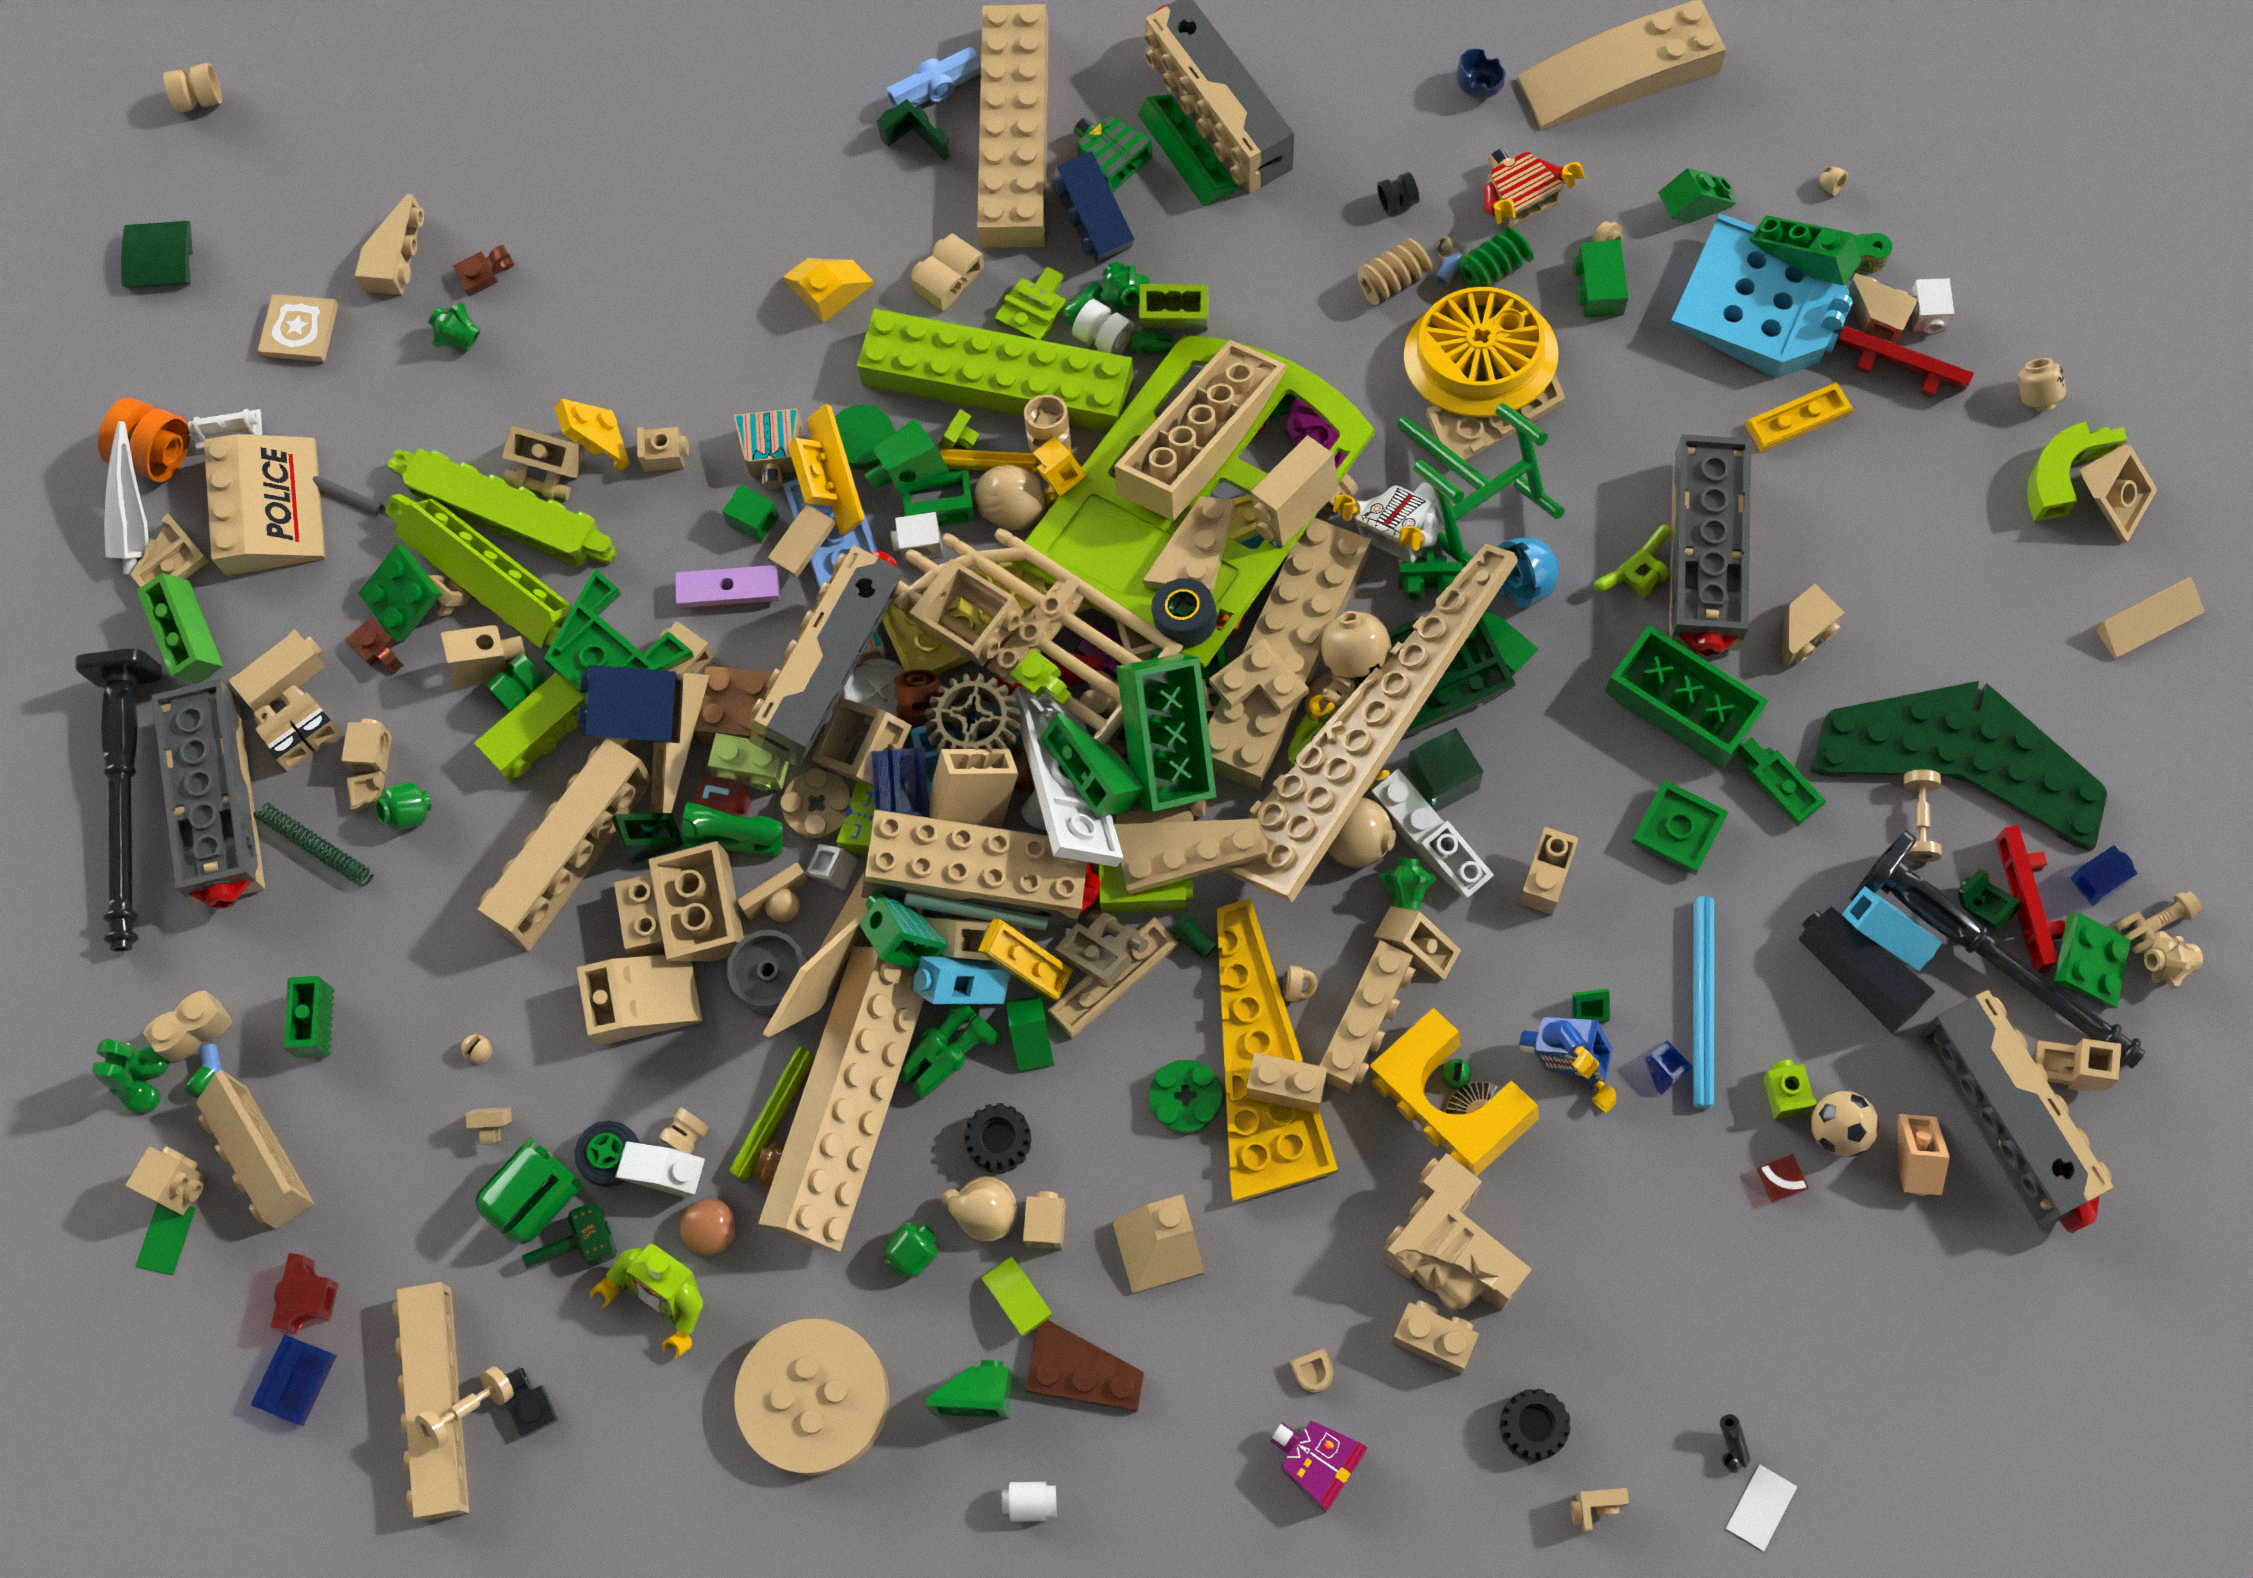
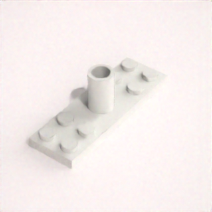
M1017 687L1012 695L1015 696L1017 702L1015 708L1020 710L1021 717L1018 719V722L1020 723V731L1035 784L1034 791L1022 807L1023 818L1034 828L1047 830L1053 856L1117 867L1123 859L1112 816L1108 815L1099 818L1095 816L1040 738L1058 713L1064 714L1087 732L1085 722L1046 695L1042 694L1037 699L1026 689Z

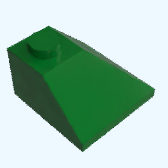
M981 1360L980 1366H970L926 1398V1407L933 1415L1009 1419L1012 1372L1009 1367H1003L1002 1361Z

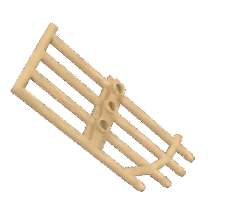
M999 528L995 533V537L1003 545H1008V548L976 551L954 535L946 533L942 537L943 544L960 556L953 560L966 568L978 567L1036 606L1024 622L1020 621L1017 628L1012 631L1014 634L1002 649L999 648L997 654L991 658L993 660L989 663L987 669L1014 687L1017 682L1012 679L1010 673L1033 648L1040 654L1044 652L1119 703L1118 707L1106 720L1072 696L1062 705L1047 692L1043 693L1096 729L1098 732L1094 735V738L1105 746L1123 723L1119 686L1053 643L1052 639L1065 625L1123 665L1143 661L1073 615L1082 602L1087 599L1162 648L1163 651L1157 658L1178 654L1183 646L1165 637L1157 628L1018 537H1013V534L1007 530ZM909 549L905 554V558L914 566H918L926 574L911 586L906 585L900 580L896 594L899 596L892 602L893 605L900 611H904L910 604L914 606L921 598V594L928 589L948 562L937 565L927 557H923L918 551ZM1028 560L1057 579V581L1044 596L996 563ZM966 586L959 594L960 597L993 619L1001 610V608ZM945 612L938 622L972 646L981 636L948 612Z

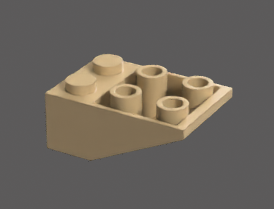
M666 955L609 959L577 967L587 1034L597 1046L703 1022L692 961H668Z

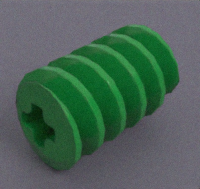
M1507 227L1502 230L1501 234L1491 237L1490 241L1480 244V248L1475 247L1469 254L1459 257L1458 268L1467 288L1479 287L1478 283L1482 287H1491L1490 278L1495 282L1502 280L1500 270L1508 276L1512 273L1511 264L1519 269L1523 267L1522 258L1527 262H1531L1534 260V255L1526 239L1514 228Z

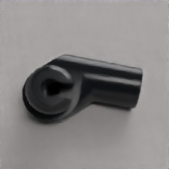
M1728 1414L1720 1419V1427L1729 1450L1728 1453L1722 1456V1462L1730 1472L1737 1473L1741 1467L1746 1468L1748 1466L1750 1456L1739 1419L1735 1415Z

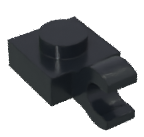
M516 1366L504 1372L516 1395V1398L506 1403L521 1437L525 1438L559 1421L545 1387L540 1385L532 1389L523 1367Z

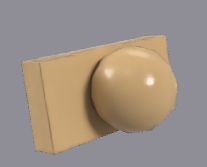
M794 863L739 898L737 902L749 921L766 911L772 920L785 923L793 920L798 914L800 901L795 892L809 884V881L799 863Z

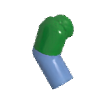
M215 1044L204 1045L198 1049L201 1067L185 1084L186 1092L192 1097H199L215 1073L222 1070L217 1045Z

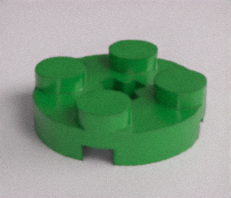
M1178 1060L1161 1067L1156 1072L1149 1089V1103L1152 1114L1173 1133L1188 1135L1202 1131L1208 1127V1124L1220 1112L1222 1090L1219 1080L1209 1066L1193 1060ZM1182 1088H1189L1190 1093L1196 1094V1099H1191L1188 1106H1182V1101L1175 1099V1095L1181 1093Z

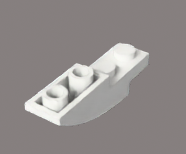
M1399 769L1369 792L1392 819V826L1437 874L1466 899L1494 876L1449 821L1443 822Z

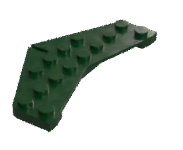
M1979 681L1837 708L1830 711L1822 723L1810 772L1827 777H1846L1847 774L1904 775L1913 770L1936 771L1941 776L1973 783L2058 832L2057 836L2073 846L2090 851L2096 847L2107 798L2105 786L1987 682L1982 689L1977 711L1973 710Z

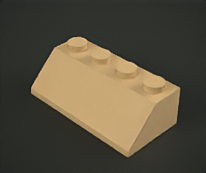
M223 1070L215 1073L196 1102L202 1112L198 1119L206 1132L210 1135L214 1133L219 1144L215 1146V1149L226 1164L231 1163L236 1172L232 1175V1179L238 1189L243 1194L247 1192L253 1203L249 1205V1209L255 1219L260 1224L265 1222L277 1229L313 1206L314 1202L248 1088Z

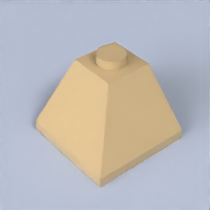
M1183 1194L1146 1204L1112 1221L1132 1294L1204 1274Z

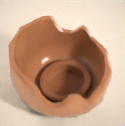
M706 1198L692 1203L682 1215L680 1221L682 1242L694 1254L712 1256L722 1253L732 1243L736 1234V1214L734 1210L723 1200Z

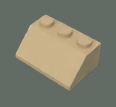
M716 841L649 859L666 959L668 961H716L730 957L734 947L744 938L728 853Z

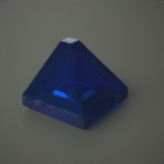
M1668 1040L1645 1058L1656 1090L1661 1095L1693 1068Z

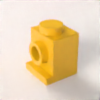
M1054 436L1033 452L1040 463L1036 469L1046 482L1051 484L1060 497L1087 476L1071 452Z

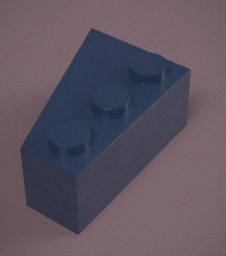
M1090 151L1057 166L1051 185L1063 204L1071 224L1079 232L1081 244L1087 256L1092 255L1095 262L1099 263L1131 248L1135 239L1093 152Z

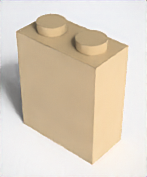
M1307 435L1251 491L1253 512L1257 525L1256 529L1267 541L1274 540L1283 547L1338 492L1334 454Z
M941 749L924 810L926 817L1002 829L1018 776L1010 749H993L992 754L986 749Z

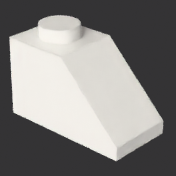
M626 1142L615 1178L678 1197L688 1198L695 1195L705 1159L671 1148Z

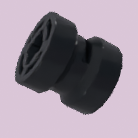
M1410 172L1399 175L1396 180L1390 181L1386 179L1377 183L1379 200L1387 214L1397 211L1399 206L1407 205L1409 207L1419 203L1418 188Z

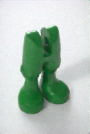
M947 1004L948 1012L938 1028L933 1027L924 1032L920 1042L903 1062L898 1078L904 1084L910 1083L925 1067L928 1068L912 1087V1092L920 1100L931 1094L954 1072L961 1070L966 1060L964 1054L973 1046L979 1043L995 1046L1002 1040V1037L976 1014L969 1005ZM969 1023L956 1041L946 1046L951 1035L960 1026Z
M112 1039L101 1041L98 1044L96 1053L105 1058V1063H93L92 1072L96 1078L113 1095H118L122 1104L130 1111L146 1114L155 1110L161 1100L159 1091L149 1083L133 1080L132 1078L153 1079L160 1077L166 1072L169 1061L157 1054L152 1047L136 1051L128 1042L123 1043Z

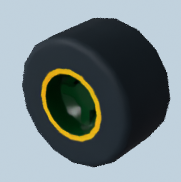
M1191 578L1175 579L1158 589L1152 599L1151 612L1155 627L1165 637L1178 642L1183 648L1202 644L1212 635L1216 628L1217 611L1211 591L1202 582Z

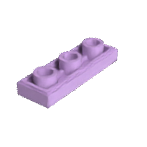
M777 565L676 572V605L678 608L780 601L779 568ZM728 586H733L730 590H724Z

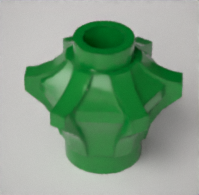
M1122 262L1109 264L1102 274L1104 289L1100 294L1101 300L1103 302L1110 301L1114 304L1116 312H1121L1125 306L1130 307L1137 303L1140 304V284L1150 283L1147 275L1135 272L1136 267L1134 265L1125 266Z
M462 302L458 305L454 304L451 308L442 309L437 307L428 321V324L433 326L434 340L432 345L436 347L454 346L469 351L481 331L469 318L465 304Z
M1402 857L1397 858V865H1394L1390 870L1379 873V880L1389 891L1393 907L1417 910L1421 909V900H1423L1428 887L1436 881V875L1426 872L1419 865V858Z

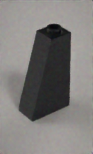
M1832 906L1823 914L1816 910L1802 923L1805 930L1799 937V940L1891 1034L1896 1032L1916 1014L1935 993L1926 982L1878 943L1858 931Z

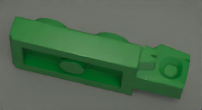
M1750 737L1740 746L1737 752L1747 763L1744 768L1749 773V776L1797 827L1826 804V800L1779 750L1774 751L1770 747L1764 750L1753 737Z

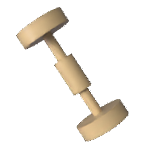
M1913 770L1904 774V788L1919 792V802L1915 803V829L1919 830V841L1915 842L1904 857L1909 861L1933 862L1942 857V846L1937 842L1926 841V830L1930 829V804L1926 802V792L1934 791L1941 787V775L1936 771Z
M492 1366L481 1374V1382L485 1390L477 1395L472 1393L450 1407V1413L441 1419L429 1409L415 1417L418 1432L430 1447L437 1449L448 1441V1434L444 1425L453 1419L455 1421L460 1420L478 1408L480 1401L489 1396L498 1405H503L513 1398L512 1386L499 1368Z

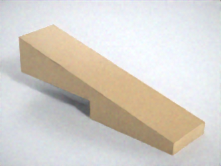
M676 674L671 742L653 743L650 812H672L710 675Z

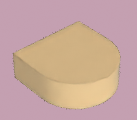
M1325 1348L1292 1360L1289 1363L1297 1384L1304 1391L1316 1394L1323 1392L1330 1386L1333 1379V1367Z

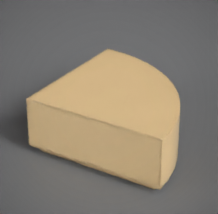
M382 771L347 778L350 809L354 814L369 808L379 798L385 783V775Z

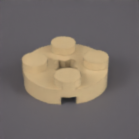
M813 768L807 773L796 777L787 786L780 803L784 818L796 835L809 840L822 837L823 839H829L840 832L851 800V794L847 785L840 777L831 772H825L820 768ZM813 799H824L823 805L825 809L820 812L817 809L813 812L809 811L811 807L810 802Z

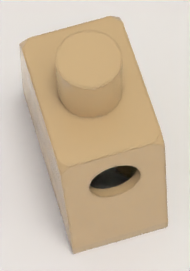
M494 625L441 632L454 691L487 682L498 672L506 673L507 666L505 660L514 659L520 653L525 655L521 636L500 640L498 627Z

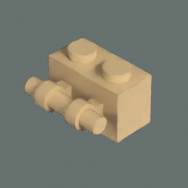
M510 425L502 458L519 462L516 472L506 469L502 479L506 483L514 485L515 489L524 487L540 492L543 497L549 499L558 497L567 500L570 496L571 488L559 484L560 475L573 478L578 477L585 447L577 443ZM532 466L547 470L545 480L531 476Z

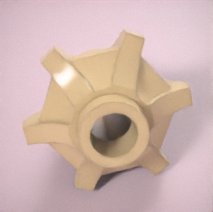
M2159 931L2155 933V943L2151 950H2145L2144 963L2146 968L2152 971L2150 979L2154 983H2159L2163 980L2169 984L2170 988H2176L2180 986L2185 976L2200 970L2203 964V955L2197 945L2185 943L2181 936H2176L2173 939L2164 931Z

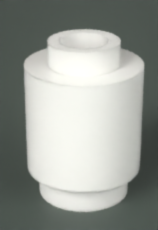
M1046 1481L1010 1482L1009 1490H1002V1514H1009L1010 1522L1047 1521V1517H1056V1485H1047Z

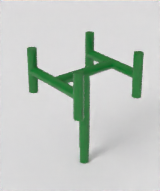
M1505 403L1499 404L1495 413L1515 428L1522 459L1491 481L1408 417L1400 418L1397 424L1416 443L1476 489L1474 493L1464 499V492L1423 460H1418L1413 466V471L1432 485L1446 535L1443 532H1439L1435 544L1454 560L1462 562L1463 567L1470 562L1473 556L1464 550L1457 521L1512 482H1514V488L1553 518L1559 519L1565 512L1561 505L1545 494L1533 442L1538 446L1544 445L1548 435Z

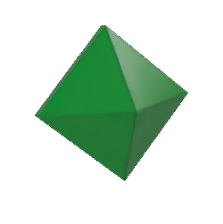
M1609 989L1572 993L1573 1019L1597 1020L1599 1023L1609 1022Z

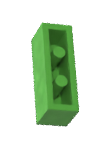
M161 573L137 589L171 677L198 684L224 667L190 581Z

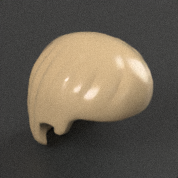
M1013 465L997 466L984 473L977 482L974 492L977 511L983 518L1000 528L1007 530L1028 529L1036 525L1046 512V496L1042 490L1041 483L1035 474L1024 468Z

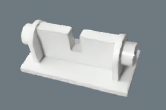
M244 409L243 412L207 418L194 417L193 421L188 422V429L190 434H195L196 450L204 449L205 439L233 434L262 435L261 410L250 411L249 409Z

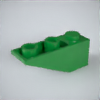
M1766 215L1749 237V241L1813 279L1844 286L1861 263L1854 234L1850 232Z

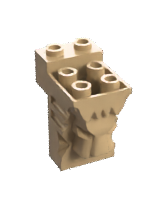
M1447 1153L1440 1161L1433 1158L1420 1174L1422 1176L1418 1181L1421 1185L1418 1195L1420 1199L1409 1212L1410 1216L1407 1219L1409 1224L1405 1229L1398 1225L1385 1242L1387 1244L1384 1250L1387 1253L1384 1264L1408 1280L1414 1276L1426 1290L1433 1291L1450 1311H1454L1457 1308L1460 1310L1466 1308L1479 1296L1488 1303L1490 1301L1502 1311L1525 1282L1532 1269L1463 1214L1476 1197L1482 1181Z

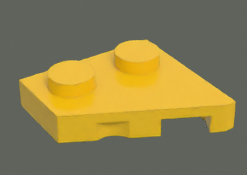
M561 399L554 405L563 435L575 443H580L595 456L603 452L614 460L613 467L618 471H623L630 465L613 410Z

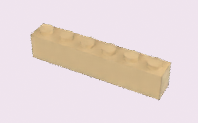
M442 1282L397 1289V1301L393 1302V1316L395 1322L399 1323L400 1338H396L395 1349L398 1360H402L403 1375H400L398 1378V1389L401 1398H405L406 1413L401 1415V1428L404 1436H407L408 1451L404 1452L403 1458L405 1471L407 1474H410L411 1489L407 1490L406 1494L407 1507L409 1512L413 1513V1518L422 1521L469 1513L462 1418L458 1421L453 1419L444 1425L448 1434V1441L437 1449L430 1447L423 1440L415 1424V1417L426 1409L433 1411L441 1419L450 1413V1407L460 1401L451 1287Z

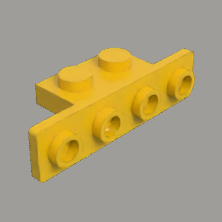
M823 404L807 419V426L812 440L795 438L788 444L804 502L832 507L839 534L848 535L864 521L865 517L831 405Z

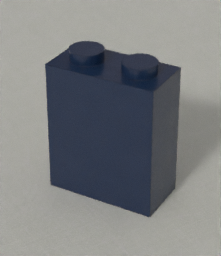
M588 665L587 672H581L579 693H586L585 707H578L577 728L583 729V736L671 742L676 671Z

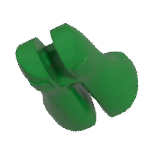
M691 802L686 803L682 823L683 850L717 841L727 853H747L761 856H779L782 854L783 825L779 821L764 816H735Z

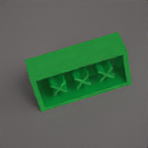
M1651 625L1646 627L1611 675L1605 690L1607 695L1722 769L1726 767L1751 732L1769 702L1765 697Z
M1179 653L1116 666L1129 768L1144 787V790L1135 800L1134 806L1154 812L1216 798L1199 657Z

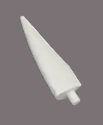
M118 421L111 450L106 485L104 517L105 556L109 558H122L123 574H131L137 564V557L144 556L145 548L149 543L148 524L140 499L125 421Z

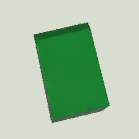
M1042 996L1006 1002L1018 1071L1024 1072L1055 1066Z

